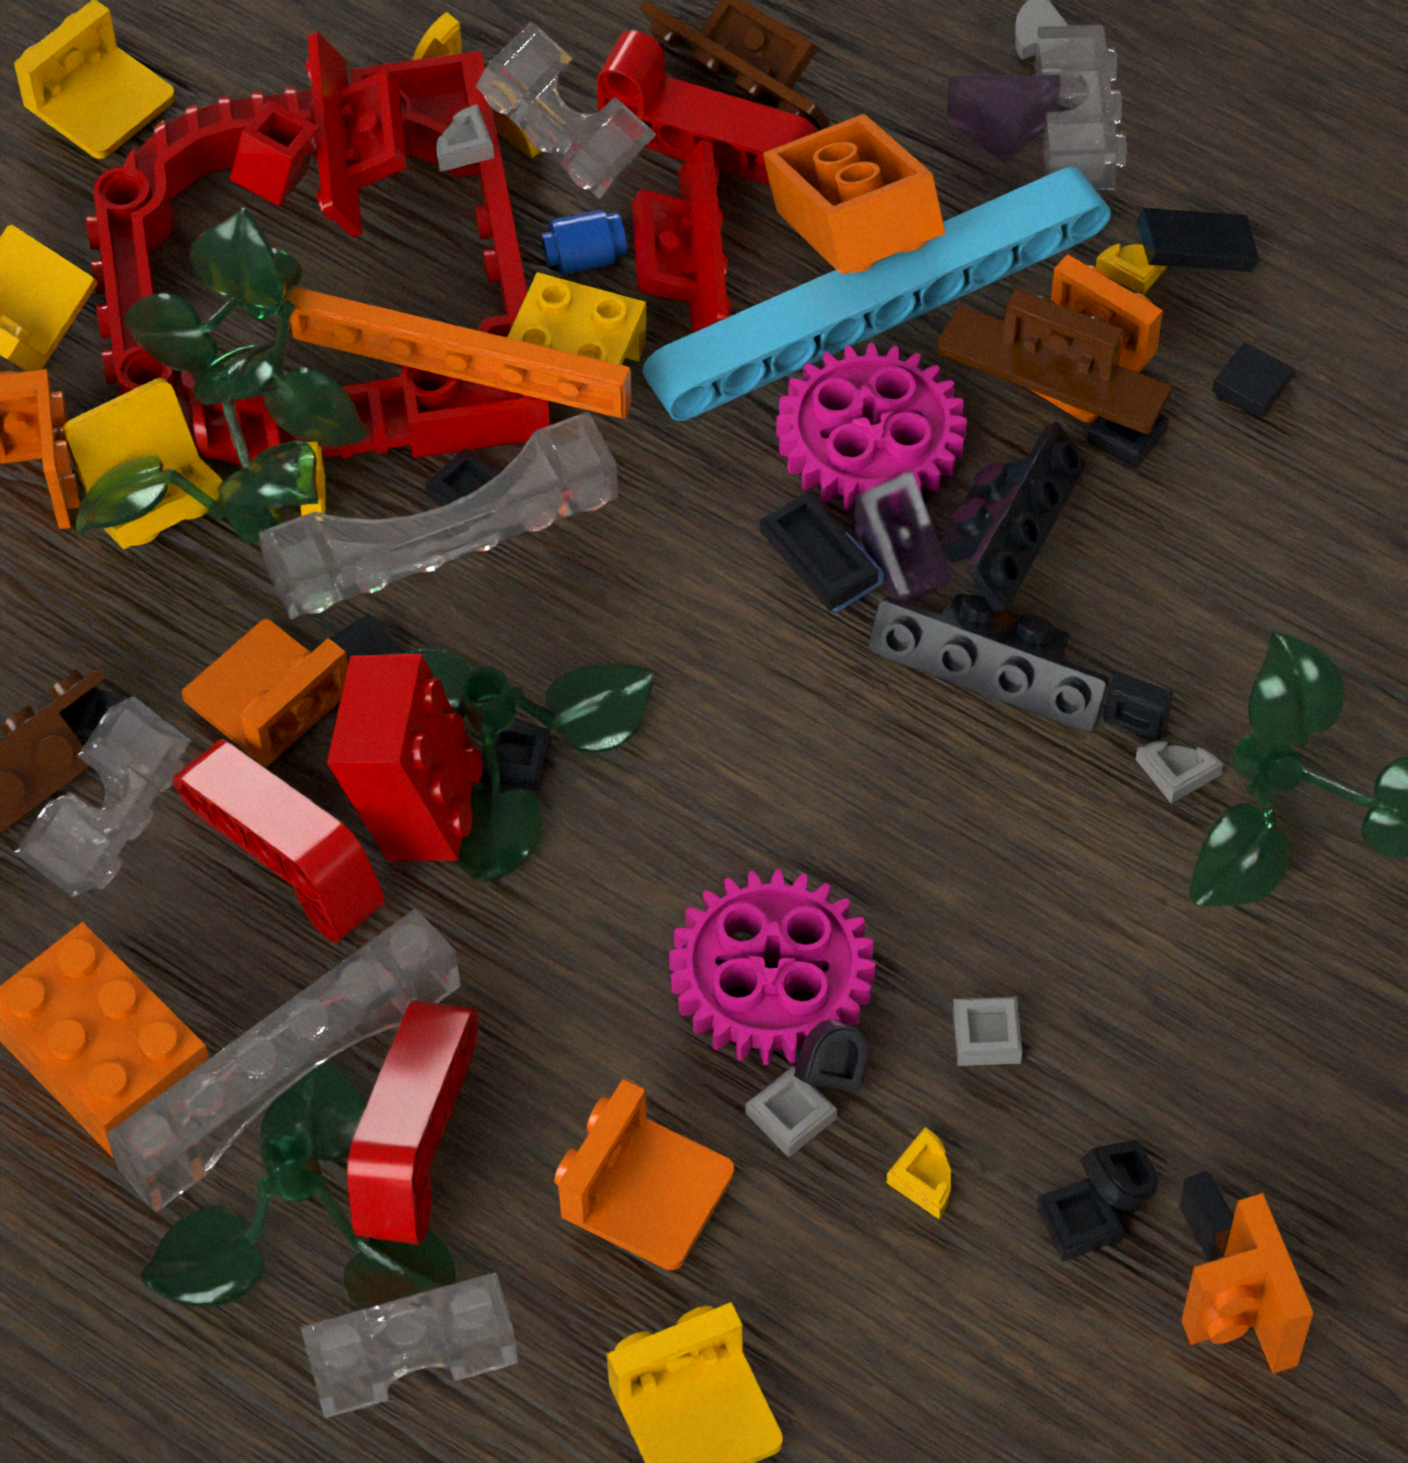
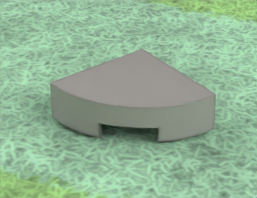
M1028 0L1017 15L1015 47L1021 60L1069 41L1070 27L1049 0Z
M478 104L459 111L453 117L454 122L446 128L437 141L436 148L440 172L494 158L493 144Z
M1156 741L1137 748L1136 761L1171 804L1222 774L1223 763L1212 753L1200 747L1194 750L1184 746L1168 745L1167 741Z

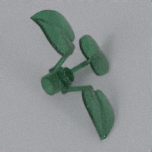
M247 208L239 210L224 222L204 231L197 237L191 247L190 258L192 265L204 283L220 294L233 295L213 316L200 321L196 309L189 301L170 294H155L144 297L133 304L126 313L124 326L131 332L133 339L162 364L186 373L200 372L210 367L217 356L218 349L214 339L207 332L214 330L240 304L250 315L257 318L266 319L277 314L279 320L271 377L277 386L270 388L264 397L265 406L276 423L292 436L305 442L318 441V445L343 446L363 440L370 432L361 422L356 406L350 396L330 376L309 368H296L289 371L287 375L285 374L284 359L289 322L296 309L295 305L288 299L302 278V268L298 261L289 253L271 248Z
M270 340L262 344L250 345L231 351L209 364L200 373L195 382L194 394L202 405L208 406L223 402V412L242 466L240 472L228 476L220 483L218 487L220 494L218 500L215 501L174 469L163 471L164 464L160 457L150 455L134 458L107 471L90 488L83 499L77 516L76 528L80 536L90 529L113 527L144 516L162 501L167 493L168 484L178 486L209 509L215 520L226 516L240 540L244 543L262 541L279 528L282 516L277 508L317 504V459L312 447L303 441L281 443L262 451L251 461L235 412L237 399H248L261 394L276 378L282 364V350L277 341Z
M1279 632L1271 633L1266 657L1253 683L1249 697L1248 718L1254 733L1245 736L1239 742L1233 756L1236 772L1251 782L1247 786V792L1256 798L1262 812L1252 804L1240 803L1229 808L1214 823L1199 853L1191 881L1190 901L1198 906L1249 904L1267 896L1277 886L1287 867L1289 845L1282 833L1271 828L1276 822L1277 814L1266 793L1280 794L1290 791L1301 780L1356 804L1370 808L1361 827L1363 840L1372 849L1383 855L1391 857L1408 856V755L1395 759L1381 770L1375 781L1373 797L1307 770L1302 766L1299 754L1291 748L1305 746L1309 740L1308 732H1322L1332 727L1340 716L1345 696L1342 676L1331 659L1312 644L1294 636Z
M423 649L404 653L377 652L371 654H422L435 678L441 680L444 694L454 712L459 713L462 719L467 716L470 726L481 733L490 792L472 789L470 798L472 810L471 831L468 836L462 839L458 861L452 862L471 879L482 882L501 878L521 866L535 849L542 830L540 808L532 794L524 790H511L501 793V778L495 735L504 732L512 724L516 715V706L525 710L548 728L555 729L563 726L565 740L573 748L584 752H607L622 746L634 736L644 717L654 684L653 672L637 666L605 664L574 669L561 675L547 689L546 703L548 709L553 714L550 715L526 698L521 687L510 689L505 674L499 669L482 666L470 670L469 665L461 657L451 652Z
M319 1053L288 1080L264 1114L260 1130L262 1140L260 1153L267 1176L257 1181L259 1194L250 1229L246 1232L244 1223L239 1216L224 1209L207 1208L195 1211L170 1228L162 1238L152 1260L142 1270L140 1276L143 1283L149 1289L175 1303L195 1307H213L232 1302L253 1288L263 1274L264 1262L262 1256L252 1244L257 1242L262 1236L271 1195L276 1194L288 1201L299 1202L309 1198L313 1193L319 1196L349 1244L356 1251L360 1252L347 1263L343 1277L349 1298L363 1311L382 1317L402 1316L447 1298L450 1292L455 1289L456 1270L447 1247L435 1232L429 1228L426 1238L421 1245L369 1238L367 1242L361 1237L354 1235L351 1222L330 1192L326 1179L322 1176L318 1159L334 1161L349 1154L353 1137L366 1104L360 1093L339 1074L324 1054Z

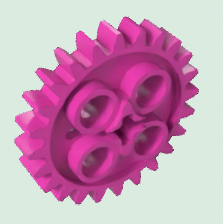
M869 343L865 356H857L855 350L850 345H846L844 359L840 361L828 352L823 353L822 369L820 370L808 363L803 365V380L791 378L789 380L788 396H781L779 400L776 436L779 437V455L787 457V472L790 475L802 472V489L804 490L811 489L820 484L821 501L824 503L832 499L836 494L843 495V508L847 511L853 506L856 499L864 500L868 513H873L877 500L883 499L886 500L892 511H897L899 496L904 494L915 504L920 503L921 487L924 486L931 491L938 492L940 490L941 475L952 477L955 471V459H961L963 456L967 418L963 417V399L954 398L955 383L953 380L939 383L940 367L938 365L931 366L924 371L920 370L921 354L916 353L912 355L906 362L899 360V348L895 345L889 350L886 357L878 356L874 343Z
M781 869L775 870L770 884H762L756 872L749 871L748 887L742 889L730 878L724 879L725 896L719 898L714 893L705 890L702 893L704 912L688 907L685 910L687 928H675L674 947L677 949L669 951V969L674 971L670 975L672 994L680 995L678 997L680 1015L695 1014L693 1016V1033L695 1035L705 1033L713 1028V1049L716 1051L724 1047L730 1040L736 1042L737 1060L742 1061L751 1048L760 1049L763 1065H769L774 1050L782 1049L789 1063H795L797 1046L803 1045L805 1038L815 1026L828 1020H840L857 1026L860 1022V1007L858 1005H869L871 1001V985L868 983L875 981V962L870 961L873 958L874 943L873 939L862 938L865 934L864 918L855 917L848 919L850 916V900L848 898L830 904L831 885L828 883L820 886L814 893L807 891V874L802 873L796 879L793 886L784 885ZM737 932H747L755 937L749 941H737L729 936ZM807 935L819 941L803 945L795 942L793 939L798 936ZM722 960L723 963L718 966L716 963ZM776 964L778 968H767V965ZM824 966L828 968L825 972L822 971ZM741 987L748 989L752 993L745 997L736 998L727 995L725 992L732 988ZM797 991H806L816 997L809 1001H797L789 997V995Z

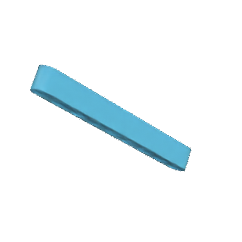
M1067 167L944 221L945 234L927 241L918 250L898 252L876 261L871 268L858 273L841 275L837 270L831 271L667 344L648 357L643 365V376L671 418L676 421L694 418L802 369L806 363L814 364L822 360L823 353L825 352L834 355L845 350L846 345L854 346L1089 240L1107 225L1111 217V209L1079 168Z

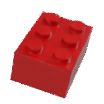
M422 654L350 656L327 760L328 766L388 862L458 861L462 839L469 835L472 826L470 798L473 783H478L482 776L483 763L480 749L472 744L464 729L460 714L454 712L444 694L441 680L435 678Z

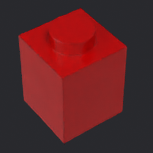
M269 100L241 133L230 180L280 206L306 175L319 126Z

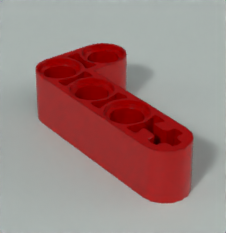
M625 31L618 37L597 78L598 119L605 132L613 138L685 161L700 140L712 142L714 164L719 167V171L770 186L763 153L818 132L811 122L798 115L665 76L663 48L651 36L640 31Z
M224 739L217 741L173 776L172 781L175 789L186 805L197 816L293 886L306 916L314 927L329 941L338 943L385 904L384 894L366 852L355 835L339 820Z
M412 1000L407 1006L350 1147L347 1179L352 1228L355 1236L421 1245L424 1242L432 1210L430 1167L475 1052L478 1037V1012L476 1008Z

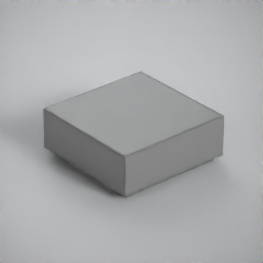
M1017 996L953 999L952 1010L957 1066L1021 1064L1022 1044Z
M795 1066L791 1067L746 1103V1115L788 1158L837 1119V1108L813 1084L802 1082L794 1077Z

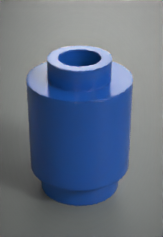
M603 209L552 219L549 220V232L541 234V244L548 267L557 265L561 276L614 265L615 258L627 256L625 232L617 211L605 214Z

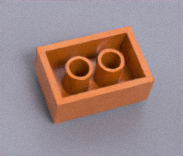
M865 114L763 153L777 213L841 275L868 270L878 260L898 252L918 250L927 241L945 234L932 172Z
M81 922L0 985V1042L114 1160L214 1081L206 1045L84 922Z

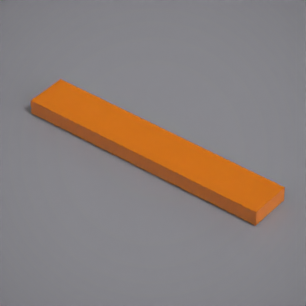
M294 287L287 302L292 335L296 340L626 419L632 404L630 367L298 287Z

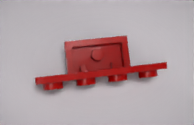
M317 31L307 36L309 58L305 61L306 71L312 84L313 101L309 104V111L314 124L319 126L316 136L317 144L313 147V156L319 168L321 189L317 191V200L324 216L330 221L335 220L354 238L362 234L358 189L407 168L399 85L395 77L385 69L348 86L346 60Z
M705 140L699 141L678 170L680 198L640 188L631 201L638 291L688 303L690 306L692 333L730 317L732 313V303L727 298L725 283L728 259L727 255L722 251L721 240L724 215L723 211L718 207L717 197L719 167L714 164L712 142Z

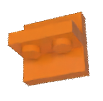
M1262 1193L1237 1201L1224 1258L1193 1268L1181 1322L1191 1345L1209 1339L1214 1344L1227 1343L1243 1336L1249 1330V1327L1253 1326L1273 1374L1298 1366L1312 1320L1313 1310Z

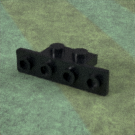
M1053 422L1044 427L1028 458L1005 465L1001 462L992 463L975 475L970 492L962 506L954 512L952 516L953 522L939 544L951 563L972 557L967 566V572L996 613L1008 610L1085 468V461L1081 456L1078 446L1070 440L1059 422Z
M958 593L941 615L888 596L884 597L879 603L868 645V650L872 654L1084 732H1091L1095 728L1109 683L1107 676L1061 659L1065 653L1070 633L1054 628L1050 621L1039 616H1021L1007 610L996 613L984 596L963 595Z

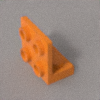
M263 619L183 688V701L266 768L341 701L348 670L346 651L327 638L313 652H310L271 620Z

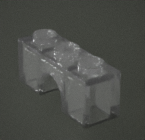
M530 21L489 62L475 87L483 93L486 102L495 111L506 114L525 131L528 140L536 148L548 152L566 168L570 178L578 186L590 190L596 197L601 199L641 157L656 136V133L616 97L603 109L591 114L579 113L569 108L558 94L557 83L573 58L537 25Z
M1104 25L1038 27L1034 61L1038 106L1062 105L1073 109L1069 111L1046 112L1043 140L1045 176L1067 167H1077L1096 190L1114 189L1117 166H1126L1127 160L1125 132L1116 133L1115 123H1121L1122 118L1120 89L1111 90L1110 81H1115L1117 77L1116 48L1106 47Z
M135 696L109 708L78 754L79 758L97 771L103 781L105 799L102 808L96 809L87 805L71 792L47 803L14 853L72 897L96 887L99 890L103 889L112 881L122 866L123 860L118 857V854L127 840L132 841L136 839L150 823L154 811L149 806L159 791L161 793L165 792L174 783L173 776L184 768V763L179 759L191 740Z
M496 1272L300 1327L324 1419L388 1401L387 1390L389 1386L398 1378L413 1371L431 1367L447 1368L451 1371L453 1381H458L518 1363L514 1330Z

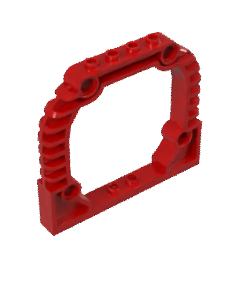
M468 52L349 69L351 84H348V86L385 69L398 81L406 159L409 156H414L438 166L436 148L438 138L454 122L453 117L459 111L478 104L493 144L494 158L446 171L455 177L479 175L484 205L475 206L480 240L489 238L491 240L492 249L483 250L488 284L499 283L504 315L485 318L476 330L507 338L527 295V288L482 52ZM295 86L284 87L285 93L263 96L262 91L251 92L252 98L231 101L229 95L218 97L219 103L198 109L197 104L186 107V114L168 124H165V120L154 127L155 133L140 147L136 154L133 147L124 163L125 166L108 169L94 183L93 193L96 215L86 216V225L91 250L100 249L101 259L91 260L93 278L97 280L96 294L106 293L107 304L96 305L101 338H111L112 349L102 350L107 385L118 384L121 396L156 378L165 379L174 389L200 457L212 461V458L236 463L237 468L249 469L248 465H272V469L284 468L285 463L297 462V442L318 441L323 458L339 455L342 456V459L354 458L353 453L376 450L377 454L388 453V448L411 445L412 457L420 458L461 452L465 448L474 450L551 438L548 400L407 366L401 368V376L379 381L277 396H234L195 381L191 360L185 346L175 337L160 332L150 253L162 246L172 232L174 216L171 200L204 175L233 167L242 131L269 100L314 124L309 111V104L313 101L312 89L296 91Z

